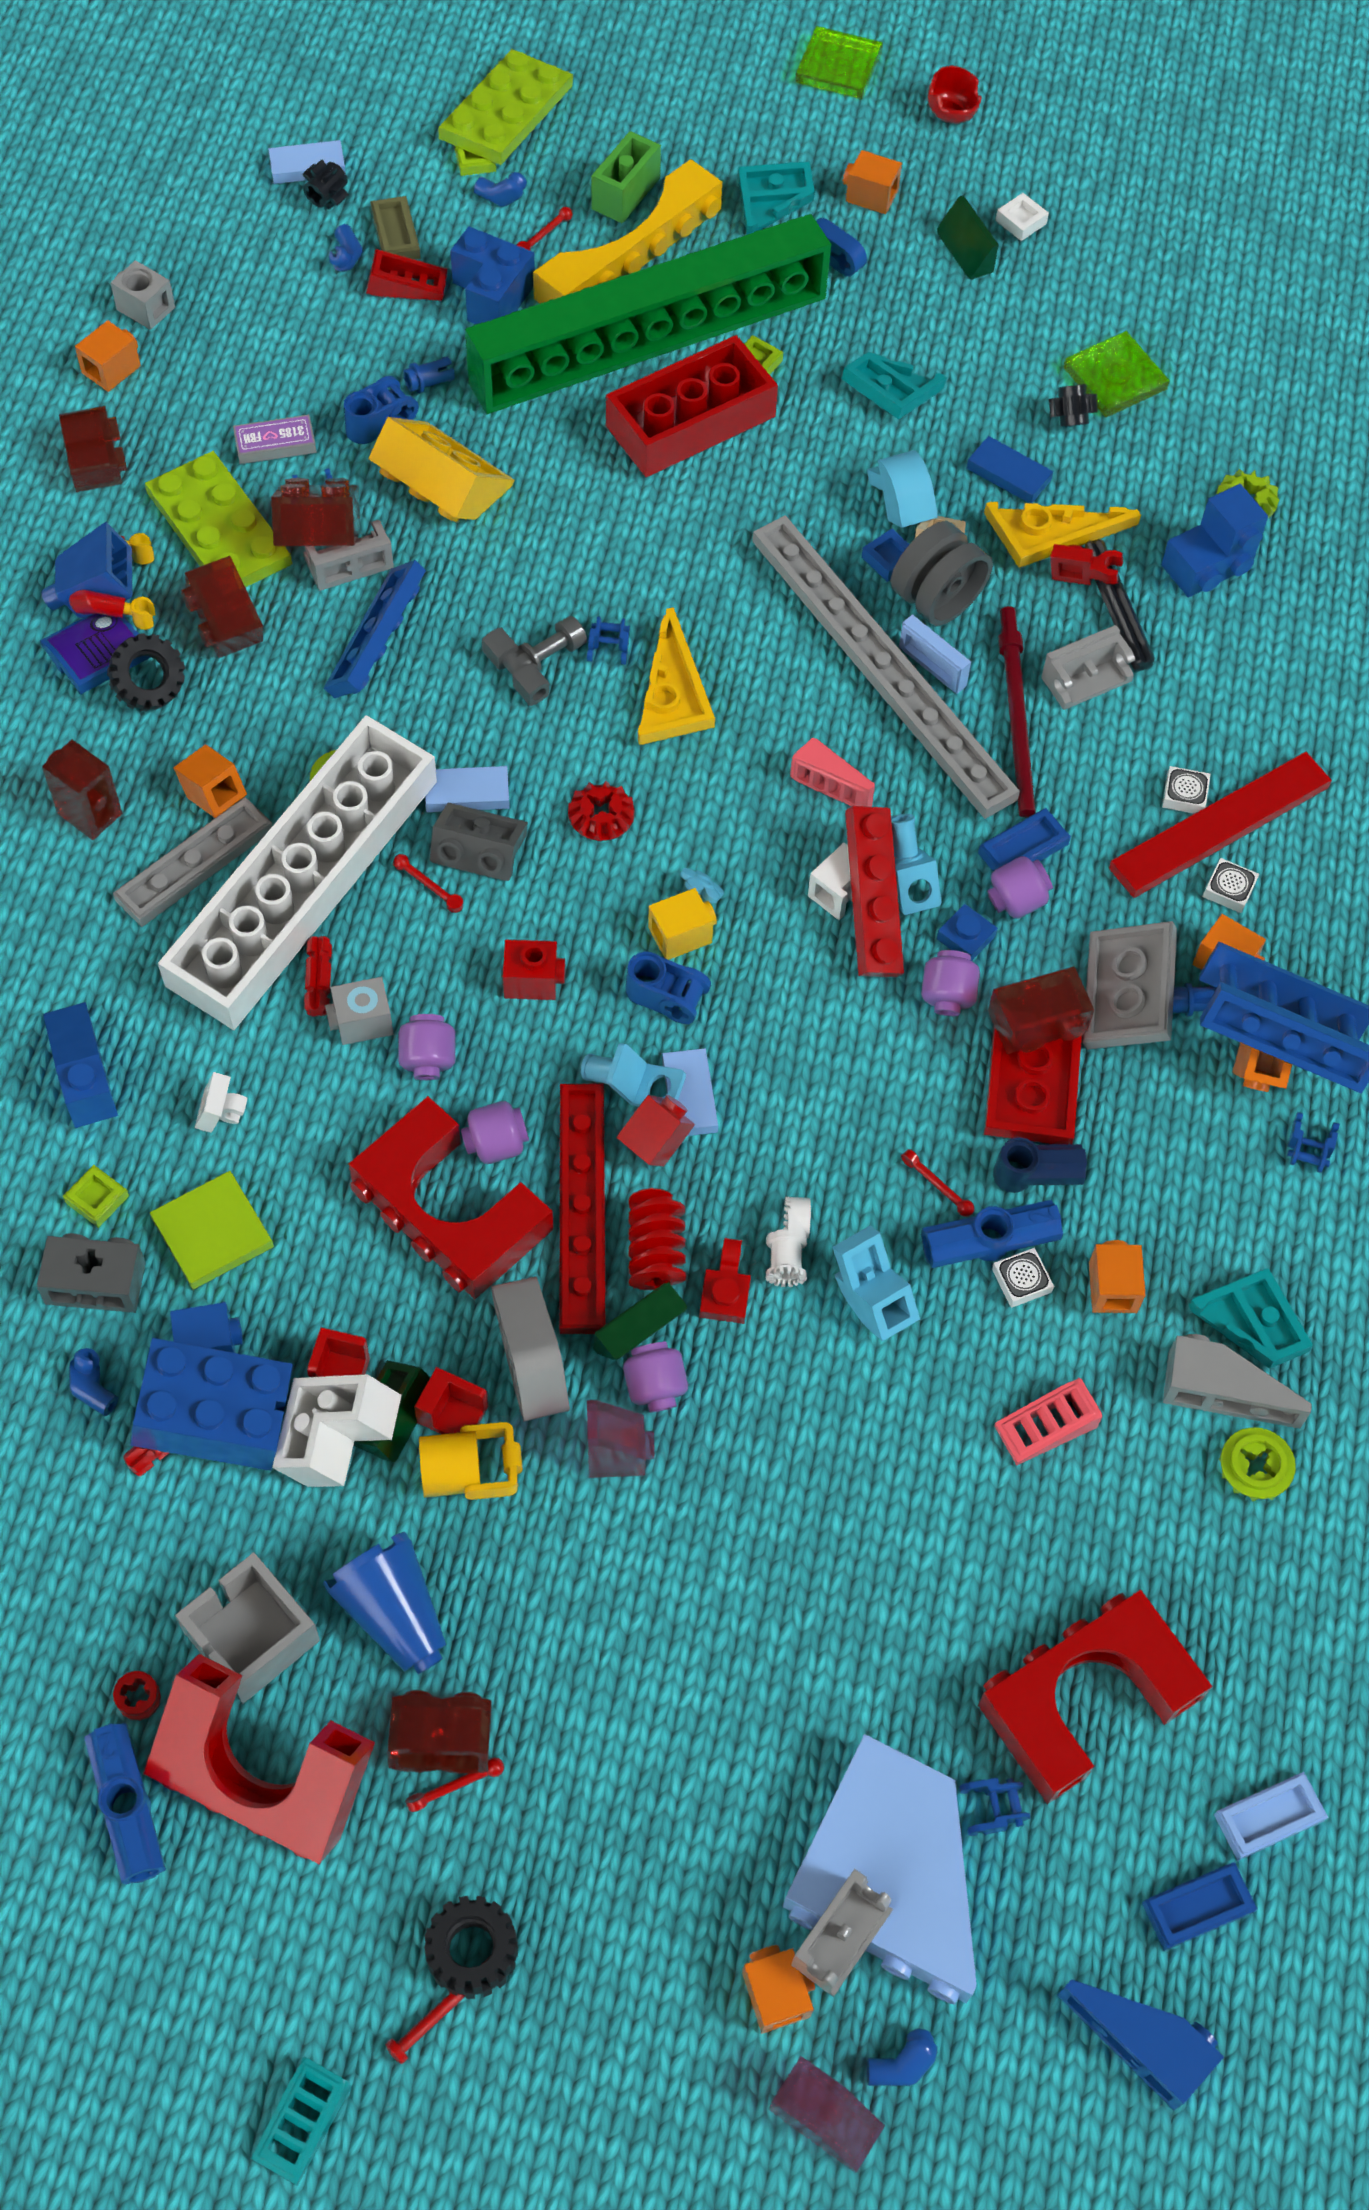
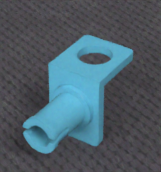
M912 814L892 816L900 911L904 915H909L940 906L942 901L936 860L917 845L915 817ZM918 879L926 880L929 884L927 896L921 901H912L908 895L910 885Z
M624 1043L618 1044L614 1058L597 1056L590 1053L584 1057L581 1064V1076L585 1081L608 1084L624 1100L634 1106L641 1105L647 1095H650V1087L653 1082L661 1077L669 1078L671 1082L670 1090L666 1095H670L678 1100L686 1078V1073L681 1069L647 1064L635 1051Z

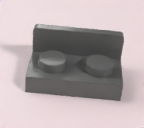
M447 803L433 826L430 861L435 864L509 881L513 874L515 855L526 837L528 822Z

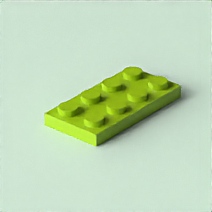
M511 49L439 126V139L502 165L573 86V74L530 57L525 53Z
M214 451L145 482L149 497L223 598L292 565L289 551Z

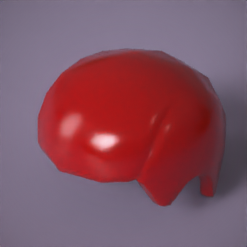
M954 65L940 67L932 78L927 95L929 106L936 117L944 122L953 124L970 121L978 111L982 96H978V78L962 67Z

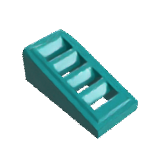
M304 2056L251 2159L298 2186L351 2090V2084ZM309 2080L331 2092L326 2102L304 2090ZM297 2100L320 2112L316 2123L293 2110ZM286 2120L310 2133L306 2143L281 2130ZM275 2140L300 2154L295 2164L270 2150Z

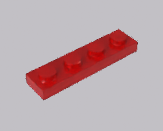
M852 806L845 810L858 976L898 977L904 974L891 810L890 808Z

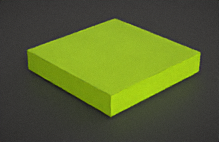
M231 1171L149 1212L155 1226L192 1290L274 1247L272 1239Z

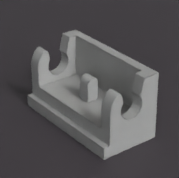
M379 520L371 522L373 527L371 535L316 551L311 540L303 542L306 550L304 552L305 561L319 591L394 568L391 542Z
M1114 625L1047 653L1041 678L1062 709L1065 710L1132 682L1134 674L1128 663L1135 661V657L1131 648L1121 636L1117 625Z
M856 1869L852 1871L798 1949L791 1966L832 1997L840 1989L893 1910L889 1907L891 1903L889 1895L885 1892L878 1894L867 1885V1878Z

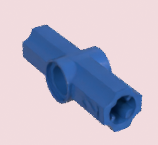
M1052 1200L1006 1210L998 1206H989L982 1209L977 1216L924 1227L921 1231L923 1251L926 1261L930 1264L931 1268L977 1258L984 1261H996L1001 1259L1008 1251L1058 1241L1063 1236L1061 1216L1057 1205ZM992 1229L997 1231L1001 1237L993 1239L987 1237L982 1231Z
M126 1723L109 1724L94 1729L92 1733L84 1736L99 1793L98 1805L105 1817L121 1883L125 1885L152 1879L161 1872L166 1871L151 1814V1801L144 1788L128 1725ZM129 1792L137 1795L136 1803L130 1811L121 1814L113 1812L114 1802L120 1795Z

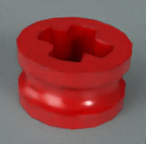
M132 1671L118 1679L114 1686L113 1698L115 1705L124 1717L140 1721L149 1718L156 1712L160 1705L161 1693L151 1675L143 1671ZM139 1685H145L143 1689L149 1695L147 1701L138 1700L135 1707H130L131 1702L125 1696L127 1691L133 1692L138 1689Z

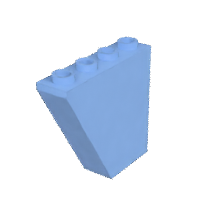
M864 1734L785 1897L783 1908L791 1911L789 1918L793 1922L812 1931L852 1871L856 1869L867 1878V1885L878 1894L885 1892L891 1898L889 1907L893 1909L865 1951L882 1959L881 1966L889 1973L905 1980H909L910 1976L913 1975L930 1984L927 1989L928 1992L938 1999L954 2005L957 2000L967 2003L972 1997L977 1984L955 1780Z

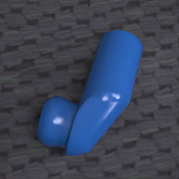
M518 172L510 173L508 179L505 178L498 184L481 176L474 186V193L496 205L508 206L520 199L523 195V189L527 186V181Z
M347 224L338 226L334 232L340 246L335 247L338 252L334 254L330 251L329 254L330 263L335 270L341 272L350 271L363 253L362 246L352 228Z
M89 1348L80 1349L74 1354V1358L70 1361L69 1365L70 1391L74 1397L103 1416H108L116 1407L119 1398L100 1385V1358L98 1353Z
M925 2029L912 2030L907 2035L908 2041L896 2058H868V2086H911L916 2084L933 2065L937 2056V2045L934 2043L932 2034Z

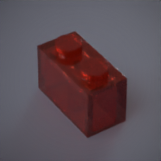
M231 556L185 572L186 588L181 589L184 602L189 612L197 611L202 622L197 625L202 641L207 648L213 646L218 659L263 642V624Z
M73 739L63 748L54 751L48 757L46 763L42 765L57 814L90 839L94 840L123 814L109 766Z
M1074 966L993 989L988 1012L1006 1053L1010 1054L1020 1050L1025 1053L1032 1052L1051 1041L1058 1039L1070 1041L1080 1037L1088 1031L1094 1007Z

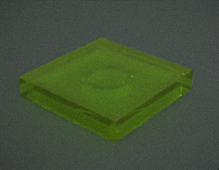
M816 26L796 71L795 83L863 99L881 56L883 42Z
M1127 331L1065 358L1063 366L1077 385L1087 384V394H1097L1098 409L1106 418L1167 390L1170 381Z

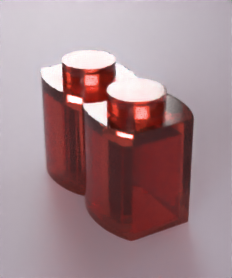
M105 406L59 414L67 458L76 492L123 484L120 471L127 470L123 448H115L114 441L121 440L116 417L108 418Z
M412 1690L404 1695L392 1697L388 1740V1768L406 1772H428L435 1770L459 1774L487 1772L489 1768L492 1700L482 1698L473 1692H460L453 1697L441 1699L422 1690Z

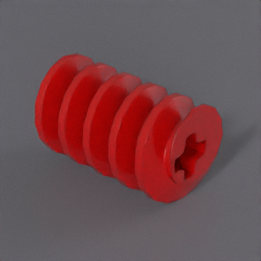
M643 1189L629 1197V1207L631 1209L629 1212V1224L631 1225L629 1229V1240L631 1242L629 1245V1257L632 1259L629 1262V1274L631 1275L629 1286L635 1289L655 1290L663 1283L669 1282L672 1286L686 1280V1272L677 1268L686 1262V1255L678 1251L683 1249L686 1243V1239L678 1235L685 1230V1222L678 1218L685 1214V1205L672 1200L673 1195L663 1189Z

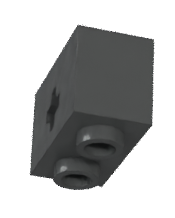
M67 1233L62 1237L47 1236L36 1287L45 1305L136 1313L146 1262L139 1244H134L125 1238L114 1237L108 1239V1241L89 1240L83 1235Z

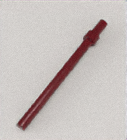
M1007 606L1000 610L1002 633L998 637L999 652L1004 656L1016 787L1020 791L1018 797L1019 816L1028 818L1035 814L1036 811L1020 654L1024 648L1022 634L1017 628L1016 609Z

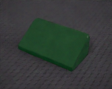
M960 196L939 224L937 234L967 277L975 279L994 272L999 244L964 196Z
M669 1282L663 1283L596 1331L593 1350L601 1356L617 1360L685 1312L687 1305Z
M386 1361L376 1380L401 1394L392 1440L354 1441L353 1446L383 1460L397 1461L417 1424L414 1406L430 1379V1376L421 1367Z

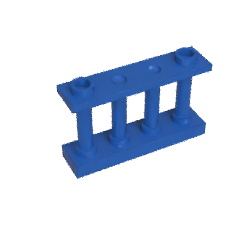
M1218 941L1199 975L1200 981L1217 988L1200 1016V1026L1362 1094L1369 1083V1044L1359 1041L1369 1025V1005Z

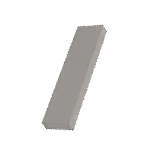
M244 797L113 892L114 899L143 927L260 841L271 829L272 822Z

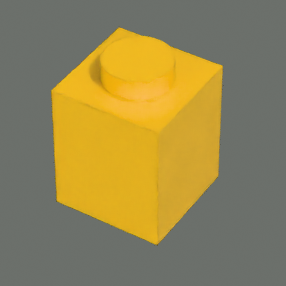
M696 888L649 905L648 928L665 959L670 960L712 943L713 925L717 924L716 914L708 900L702 901Z

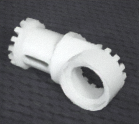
M785 1197L784 1205L786 1207H784V1211L788 1214H784V1218L788 1221H784L783 1225L785 1227L783 1229L771 1232L766 1237V1244L771 1248V1268L766 1271V1281H769L771 1284L774 1283L775 1286L781 1283V1287H785V1283H788L789 1287H793V1284L797 1286L798 1283L803 1284L807 1280L806 1270L802 1268V1249L806 1247L807 1238H809L811 1200L806 1197Z

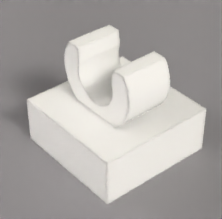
M213 1072L203 1092L195 1124L196 1129L212 1133L219 1119L231 1124L239 1123L240 1115L243 1116L248 1098L240 1094L227 1093L231 1077Z

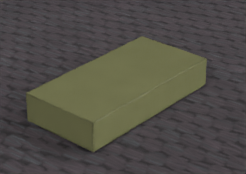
M402 196L370 201L380 249L403 257L420 259V248L407 197Z

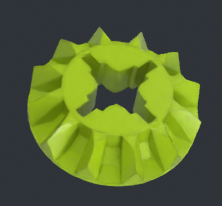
M1240 469L1233 476L1225 475L1222 483L1218 486L1217 494L1241 484L1250 494H1256L1254 500L1266 512L1268 518L1274 514L1280 499L1277 496L1278 487L1270 484L1269 476L1260 478L1256 475L1255 470L1250 474H1245Z
M1252 1427L1234 1433L1224 1444L1219 1457L1222 1467V1478L1227 1479L1233 1487L1234 1493H1242L1250 1497L1252 1502L1268 1498L1272 1501L1287 1490L1294 1479L1296 1464L1291 1448L1279 1435L1267 1429ZM1264 1452L1267 1453L1266 1462L1263 1466L1267 1474L1258 1471L1250 1477L1246 1475L1250 1465L1246 1457L1255 1460L1258 1456L1261 1457Z

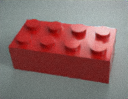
M735 335L606 394V427L643 475L649 477L776 416L778 384L741 339Z

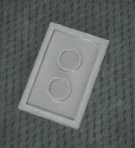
M1173 921L1090 932L1083 1044L1087 1050L1171 1040L1177 928Z

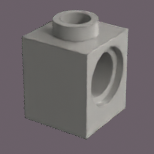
M136 260L124 271L119 272L115 279L110 282L116 310L150 330L175 308L170 280Z

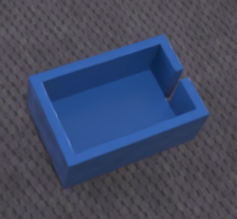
M152 1338L133 1421L130 1446L271 1471L277 1451L293 1364Z

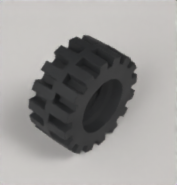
M145 633L138 634L135 637L126 639L112 654L107 669V676L110 679L109 686L111 690L116 692L117 695L115 697L120 702L122 700L126 702L127 707L132 709L139 708L140 711L157 710L172 701L181 690L180 688L185 679V675H183L185 665L184 661L181 662L180 652L178 649L174 650L172 648V643L169 640L159 639V635L155 634L147 636ZM150 656L159 662L163 670V679L158 687L143 689L131 680L129 666L135 658Z
M468 1896L459 1897L460 1902L452 1904L449 1901L443 1905L444 1910L440 1914L437 1912L431 1919V1927L426 1930L424 1948L430 1972L440 1987L447 1988L449 1993L456 1996L463 1994L466 1999H475L476 1994L483 1993L484 1997L492 1994L493 1988L496 1986L501 1988L507 1982V1976L513 1973L516 1966L518 1942L512 1920L508 1913L502 1911L499 1904L494 1901L492 1904L488 1903L486 1897L477 1896L476 1900H469ZM465 1928H482L489 1933L493 1940L492 1954L480 1966L471 1968L460 1966L450 1955L452 1939Z

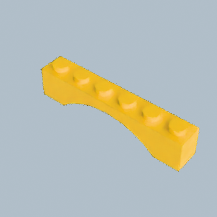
M688 160L665 177L664 189L657 206L649 217L635 230L616 241L600 247L582 251L560 252L533 271L534 299L541 304L548 300L639 271L656 256L664 254L671 245L682 237H687L693 229L707 219L713 218L721 210L722 181L694 160Z

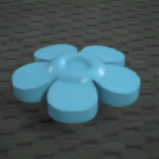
M684 868L681 871L680 876L686 881L685 887L688 890L696 888L699 895L702 894L703 898L710 903H717L719 898L724 895L722 888L711 881V878L699 870L695 872L688 868Z

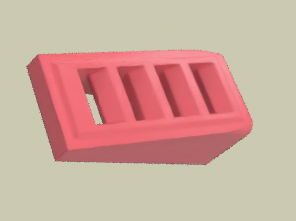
M812 737L792 756L790 777L795 781L847 805L872 807L875 784L818 739Z
M1079 1377L997 1421L994 1427L1015 1464L1019 1465L1096 1429L1102 1419V1413L1083 1380ZM1069 1401H1071L1074 1408L1076 1409L1078 1415L1080 1416L1079 1418H1076L1074 1412L1068 1404ZM1054 1408H1056L1065 1423V1426L1061 1428L1050 1412ZM1039 1417L1049 1435L1042 1437L1033 1418ZM1020 1424H1022L1032 1441V1444L1027 1447L1015 1429Z

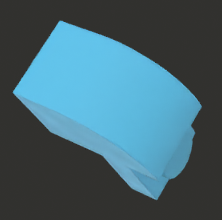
M915 450L879 459V466L867 469L869 484L883 490L889 522L903 528L938 518L929 472L923 459Z
M870 1225L833 1246L840 1270L834 1275L843 1296L864 1326L881 1341L888 1339L920 1320L911 1286L891 1269L879 1231Z

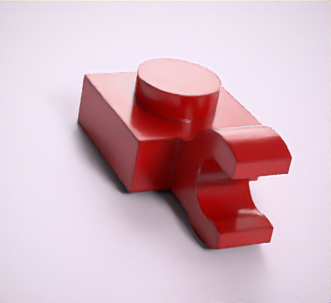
M1054 544L1050 556L1052 580L1090 586L1092 579L1100 580L1106 584H1117L1118 570L1108 569L1107 567L1111 565L1122 567L1123 553L1119 551L1108 550L1099 556L1093 557V549H1086L1079 545L1066 546Z
M724 1238L720 1271L706 1269L699 1318L745 1323L751 1275L738 1274L742 1240Z

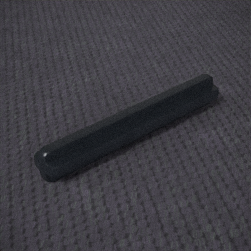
M1101 539L1088 541L1085 544L1086 549H1093V557L1108 551L1105 542ZM1115 565L1107 567L1108 569L1116 570ZM1119 574L1117 584H1106L1100 580H1095L1114 625H1117L1121 636L1134 654L1135 661L1131 662L1133 669L1138 672L1150 669L1153 666L1155 657Z

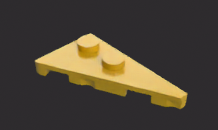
M988 502L984 510V515L1018 568L1050 557L1054 544L1081 546L1088 541L1101 539L1137 526L1141 517L1138 509L1109 507L1108 513L1084 512V505L1052 504L1050 506H1041L1036 503H1025L1024 509L998 508V502Z
M674 607L666 609V615H664L661 621L658 645L654 653L649 677V687L644 700L643 715L638 728L639 745L715 728V716Z

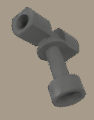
M571 615L555 624L556 633L533 647L525 642L517 646L503 628H497L489 632L482 639V651L498 670L507 668L513 675V687L529 706L541 702L549 695L550 683L540 672L542 669L540 661L564 647L568 651L573 652L587 643L586 633L582 625Z

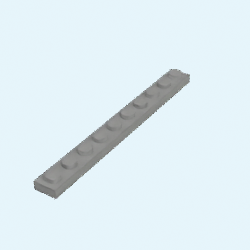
M785 515L755 530L752 540L755 546L983 818L986 819L1016 802L1020 793L1019 789Z

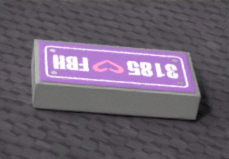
M310 415L233 426L240 464L317 453Z

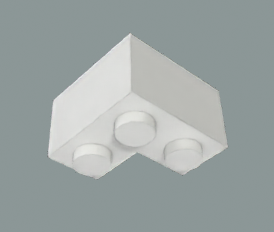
M368 1374L294 1378L272 1468L307 1487L344 1486L354 1441L392 1440L401 1394Z

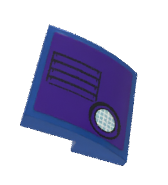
M94 614L40 640V643L61 674L65 673L81 695L109 680L107 669L112 654L121 643L129 637L137 636L138 632L124 616L119 618ZM140 656L135 658L131 662L129 669L151 657Z

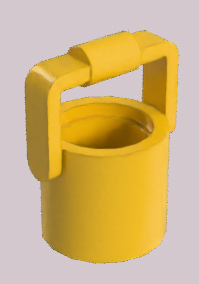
M499 1422L468 1425L462 1427L460 1433L419 1436L424 1498L464 1494L465 1498L475 1500L512 1496L518 1491L517 1475L523 1470L521 1445L514 1441L511 1424ZM504 1437L505 1443L502 1445L504 1473L508 1475V1481L481 1484L477 1440Z

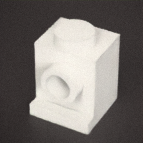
M846 843L840 845L810 873L808 897L838 920L845 915L846 903L849 900L852 901L849 853Z

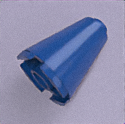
M404 1531L391 1537L394 1542L392 1545L384 1550L379 1544L372 1547L333 1573L332 1575L335 1579L325 1580L323 1585L328 1591L327 1593L404 1672L414 1667L419 1675L443 1659L439 1650L446 1646V1642L412 1541Z

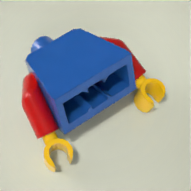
M107 522L101 524L57 557L55 560V583L41 591L44 602L54 611L66 605L79 618H87L94 614L122 618L123 614L132 615L133 623L138 629H151L154 626L152 616L156 615L153 602L144 596L135 598L131 603L125 602L133 597L132 559L135 563L141 565L154 561V552L150 538L144 533H137L131 536L130 540H125L124 536H120Z

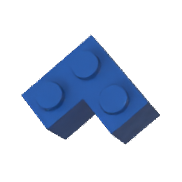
M470 226L467 227L450 250L453 284L465 288L468 322L477 325L517 311L534 288L533 271H535L534 252Z
M1241 484L1227 489L1208 499L1200 525L1168 540L1161 566L1188 598L1201 591L1208 592L1214 589L1220 582L1234 575L1241 576L1250 570L1254 564L1259 543L1263 538L1268 515Z

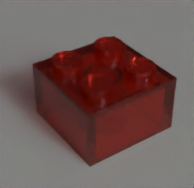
M290 478L285 480V485H279L271 496L274 546H355L361 533L359 485H349V479L329 478L325 479V485H309V479Z

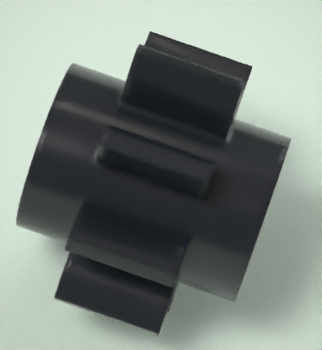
M320 160L317 164L313 163L303 173L304 178L308 180L303 187L304 194L317 207L326 206L330 210L334 205L338 206L349 195L343 189L348 183L346 173L334 162L326 164L324 160Z
M1087 384L1058 387V398L1049 399L1050 417H1060V427L1089 424V413L1098 412L1097 394H1087Z

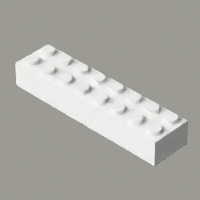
M365 715L158 962L164 986L227 1027L235 1030L437 783L435 756Z

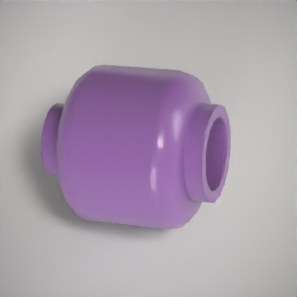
M1020 856L992 872L991 883L993 888L989 889L987 894L998 913L1006 910L1011 917L1019 919L1046 905L1049 900L1048 891L1053 889V885L1038 859L1032 862L1029 858Z
M942 950L937 953V957L931 958L926 962L921 994L926 1003L935 1006L934 1012L936 1014L959 1016L960 1010L970 1008L976 1003L980 969L976 963L971 961V955L960 951Z
M417 1014L410 1016L409 1022L403 1024L398 1032L399 1065L405 1070L414 1072V1079H439L440 1072L451 1069L455 1064V1029L450 1024L444 1022V1017L441 1015Z
M499 1101L471 1110L467 1118L469 1127L461 1129L468 1155L477 1152L480 1161L484 1164H492L520 1155L524 1147L523 1142L529 1141L520 1107L513 1109L507 1101Z
M666 1341L633 1348L631 1350L632 1357L628 1358L623 1364L631 1401L637 1405H648L650 1413L677 1407L675 1398L684 1395L689 1387L681 1353L677 1349L668 1348Z

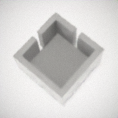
M254 1552L219 1579L225 1597L230 1602L224 1608L216 1592L209 1587L175 1615L184 1634L203 1656L243 1675L236 1697L242 1704L320 1641L315 1623Z

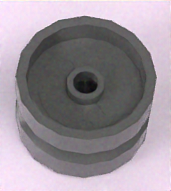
M947 520L937 522L917 536L902 553L893 569L890 580L891 586L906 602L915 604L917 612L930 624L940 626L947 624L963 613L982 592L991 575L993 568L992 558L978 545L968 543L967 536L953 523Z

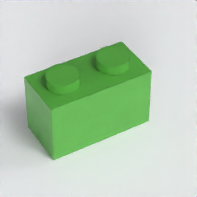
M629 131L591 175V209L623 224L660 179L661 145Z

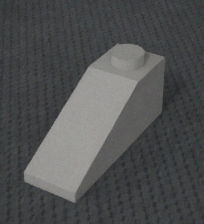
M1199 1334L1177 1335L1168 1353L1163 1403L1298 1429L1302 1427L1311 1413L1312 1404L1226 1345L1211 1342L1206 1336Z

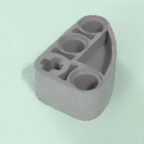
M534 1276L491 1286L501 1337L523 1421L570 1411L562 1358L537 1277Z

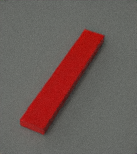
M1304 752L1111 860L1109 870L1129 894L1136 898L1328 789L1332 780L1307 752Z
M560 1084L559 1329L560 1334H595L596 1331L605 1326L604 1084Z

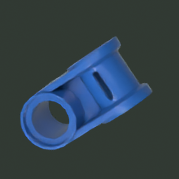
M382 377L376 383L353 392L345 398V433L352 442L358 444L371 443L378 438L387 417L413 420L418 413V402L412 396L405 395L400 389L399 381L395 377Z
M640 952L634 955L628 963L625 985L626 995L630 1001L661 1013L675 1022L682 1024L693 1023L697 1016L695 1008L701 996L707 994L711 987L709 978L697 969L682 966L652 952ZM648 976L654 980L644 982L639 980L638 977Z

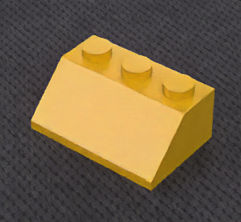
M387 417L368 458L381 467L379 470L381 475L394 482L402 481L410 487L408 492L412 496L424 502H433L439 506L437 512L440 515L454 522H458L459 519L476 520L507 492L515 481L425 421Z

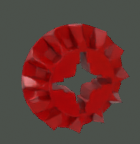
M607 780L602 785H593L588 782L583 790H575L573 799L568 803V816L572 827L580 835L591 840L606 841L615 839L624 834L634 820L635 812L632 797H628L622 786L617 788L610 786ZM605 803H609V813L601 811L598 815H594V804L601 807Z

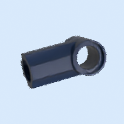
M1012 1138L1005 1142L993 1168V1178L1001 1189L1012 1193L1022 1192L1029 1185H1083L1086 1179V1152L1081 1144L1035 1145L1026 1138ZM1009 1162H1018L1025 1169H1017L1011 1166Z

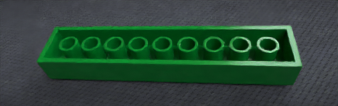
M808 214L466 328L468 383L487 415L826 299L831 243L812 214Z

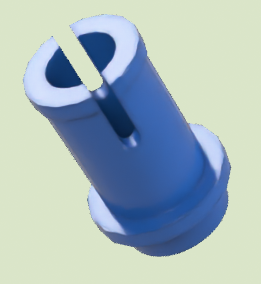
M446 356L421 365L410 363L409 368L403 371L408 390L410 392L423 393L426 387L454 381V368L445 370L447 366L452 365L451 360Z

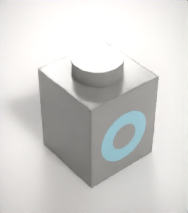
M382 977L330 987L333 1004L325 1005L330 1031L339 1029L342 1045L394 1035Z

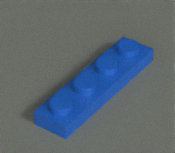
M416 560L394 567L388 573L324 686V689L333 698L351 693L357 694L369 682L370 676L368 673L373 664L385 653L387 639L402 623V613L405 607L416 597L420 590L418 584L426 570Z

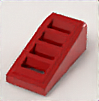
M375 249L366 294L380 297L442 301L448 269ZM427 279L434 280V284H426Z

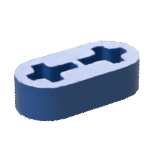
M825 218L816 220L831 243L829 265L845 276H852L866 265L867 254L861 243Z

